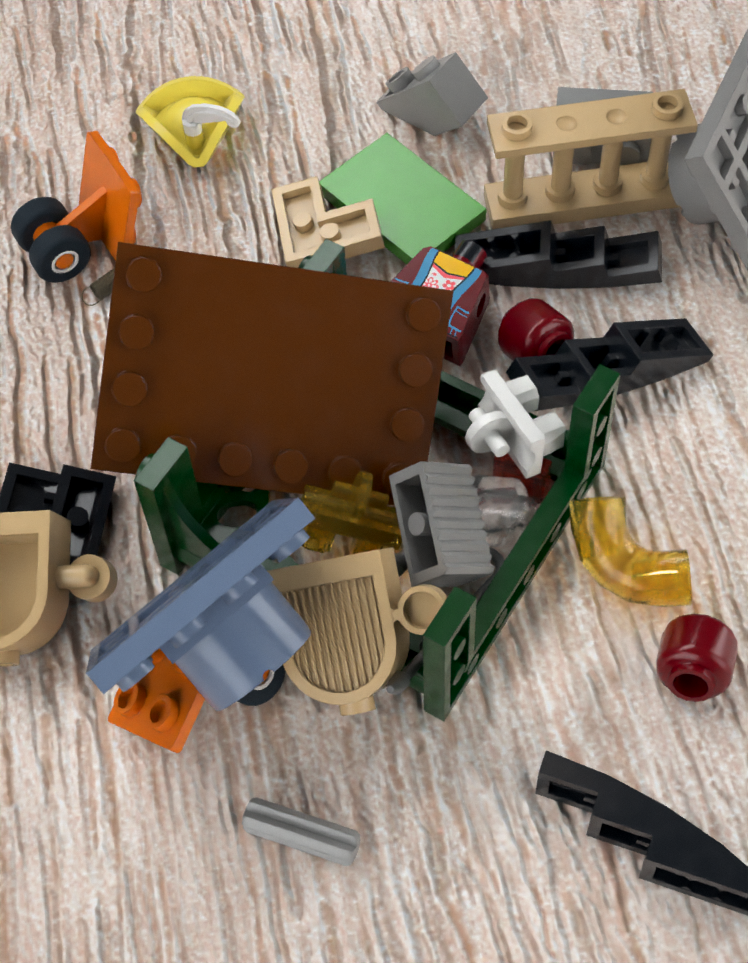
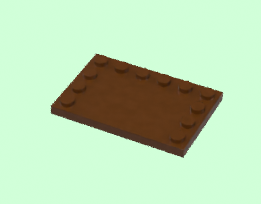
M118 242L90 469L136 475L143 459L151 453L155 454L169 437L188 447L196 482L395 505L389 476L420 461L428 462L454 291Z

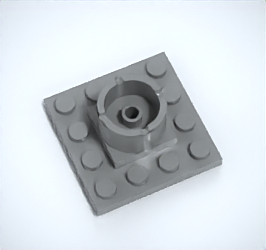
M747 29L702 123L698 124L697 132L676 135L677 140L672 143L668 158V177L672 196L676 205L682 207V215L693 224L720 222L730 239L733 250L738 253L748 271Z

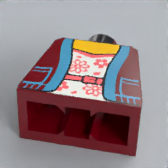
M463 240L452 256L431 246L423 248L390 281L454 291L443 359L458 366H461L465 360L490 299L489 276L480 269L487 258V254L480 245L470 240Z

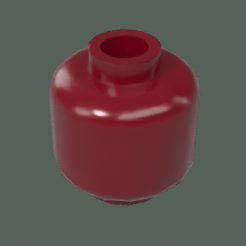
M529 298L517 303L505 313L498 330V344L501 351L511 360H514L515 357L555 355L565 340L574 339L575 330L567 317L545 301Z
M694 613L679 616L669 622L662 634L656 659L657 675L662 684L678 698L692 702L714 698L724 693L732 682L737 657V639L727 625L709 615Z

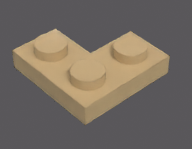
M318 176L271 189L285 263L288 267L298 268L306 256H313L325 239L345 247V259L385 248L373 199L327 211Z

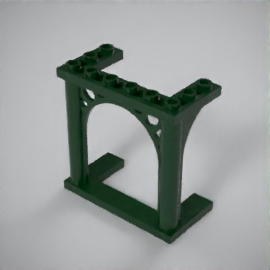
M325 239L313 256H306L298 268L347 275L345 247ZM599 364L573 404L569 431L566 430L564 446L543 456L540 474L554 480L555 483L477 605V597L454 587L423 635H417L409 631V652L402 670L420 652L419 645L423 640V666L410 679L409 687L424 694V711L443 722L603 469L621 373ZM441 371L434 422L465 437L468 428L472 424L468 417L469 413L473 409L478 408V404L484 397L485 391ZM528 413L532 419L539 417L532 413ZM169 437L155 454L151 453L143 459L133 480L159 563L162 567L177 575L180 574L186 565L190 567L195 565L241 527H229L219 522L229 508L248 506L255 509L258 513L269 503L271 492L270 490L261 489L246 492L242 491L245 489L244 487L196 482L188 447ZM508 453L504 455V457L512 460ZM288 556L281 562L276 559L278 563L272 561L269 557L261 563L267 571L299 565L291 556Z

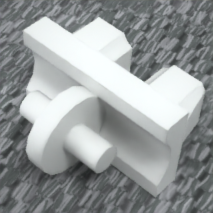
M496 369L481 374L480 381L486 391L478 404V408L473 409L469 413L468 417L472 424L465 435L466 443L475 453L492 451L496 457H503L508 453L526 479L540 474L543 456L564 446L566 434L564 423L556 413L552 412L534 419L530 417L528 413L538 409L539 394L537 387L528 375L504 381Z

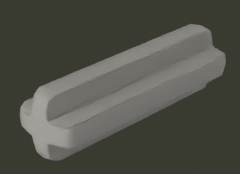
M257 797L249 801L243 814L242 825L247 833L344 866H349L353 863L359 850L360 834L356 830Z

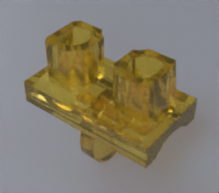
M359 471L353 485L335 480L331 491L305 485L301 501L315 517L312 522L303 528L310 536L302 545L305 549L320 553L330 552L336 534L353 538L350 546L351 555L390 547L399 550L402 538L396 509L387 506L388 494L372 490V473Z

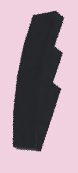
M549 220L456 235L455 250L463 240L473 241L484 249L487 258L480 269L487 273L489 284L573 289L611 288L662 282V242L658 231L609 238L605 226L556 233L552 221Z
M686 318L614 322L604 337L565 340L555 355L515 357L506 374L510 380L528 375L537 387L539 404L538 409L535 411L572 406L599 364L621 373L617 395L665 380L707 363L712 358L713 353Z
M546 750L538 773L535 794L591 812L587 836L645 855L639 875L640 879L748 916V866L724 845L664 804L605 773Z

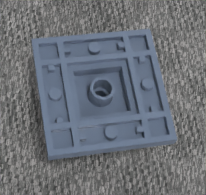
M299 497L272 500L96 645L90 652L86 670L88 677L103 694L115 684L125 692L155 667L152 663L151 655L160 648L171 663H175L216 711L224 710L243 698L264 681L263 674L265 671L272 670L275 672L299 650L311 635V630L306 622L273 584L272 581L274 579L261 563L269 557L272 560L277 559L281 562L300 548L310 538L303 528L315 519L313 514Z

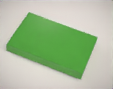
M385 133L319 181L324 198L336 208L373 199L385 248L406 265L425 247L431 246L445 252L455 244L456 235L470 233L486 220L487 209L388 133Z

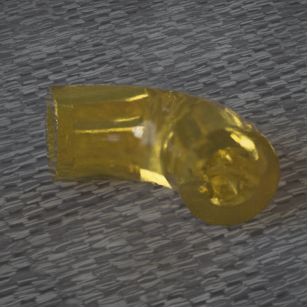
M626 496L589 497L569 500L570 525L579 560L600 587L633 604L655 607L692 605L691 574L687 549L654 551L647 550L638 545L631 537L628 528Z

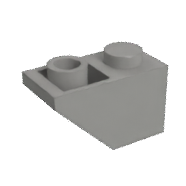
M455 52L438 60L434 55L430 56L416 66L413 71H410L408 67L399 70L388 79L386 86L389 89L376 103L381 110L436 136L462 127L488 99V96Z

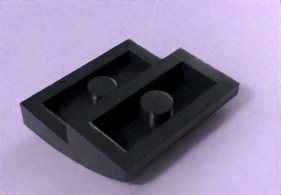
M9 462L0 492V513L51 510L70 520L71 565L75 559L82 555L98 554L116 476L63 464L61 474Z

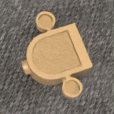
M51 510L0 513V667L20 665L21 655L38 650L55 636L67 613L69 590L78 598L96 603L109 598L117 586L118 576L115 567L109 561L97 555H82L70 565L71 521Z
M393 547L267 571L274 579L272 581L273 584L311 630V635L307 641L283 664L286 673L297 688L307 696L326 704L339 705L341 716L355 715L376 709L373 694L387 687V683L393 675L404 667L410 645L409 631L417 635H423L447 599L446 594L440 588L430 584L412 587L402 595Z

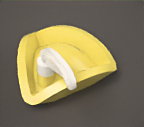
M203 76L182 77L162 84L152 91L138 106L136 114L188 165L193 168L204 167L214 155L228 128H237L240 125L241 121L236 114L245 96L229 84L214 78Z

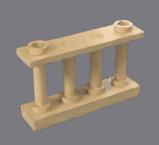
M670 90L487 115V126L495 158H505L504 181L484 184V200L491 229L549 220L554 225L681 207L676 205L671 193L668 177V157L673 135L697 132L698 124L686 90ZM651 138L648 162L620 165L623 142ZM603 145L600 168L572 172L574 149ZM554 152L552 175L524 178L525 155Z

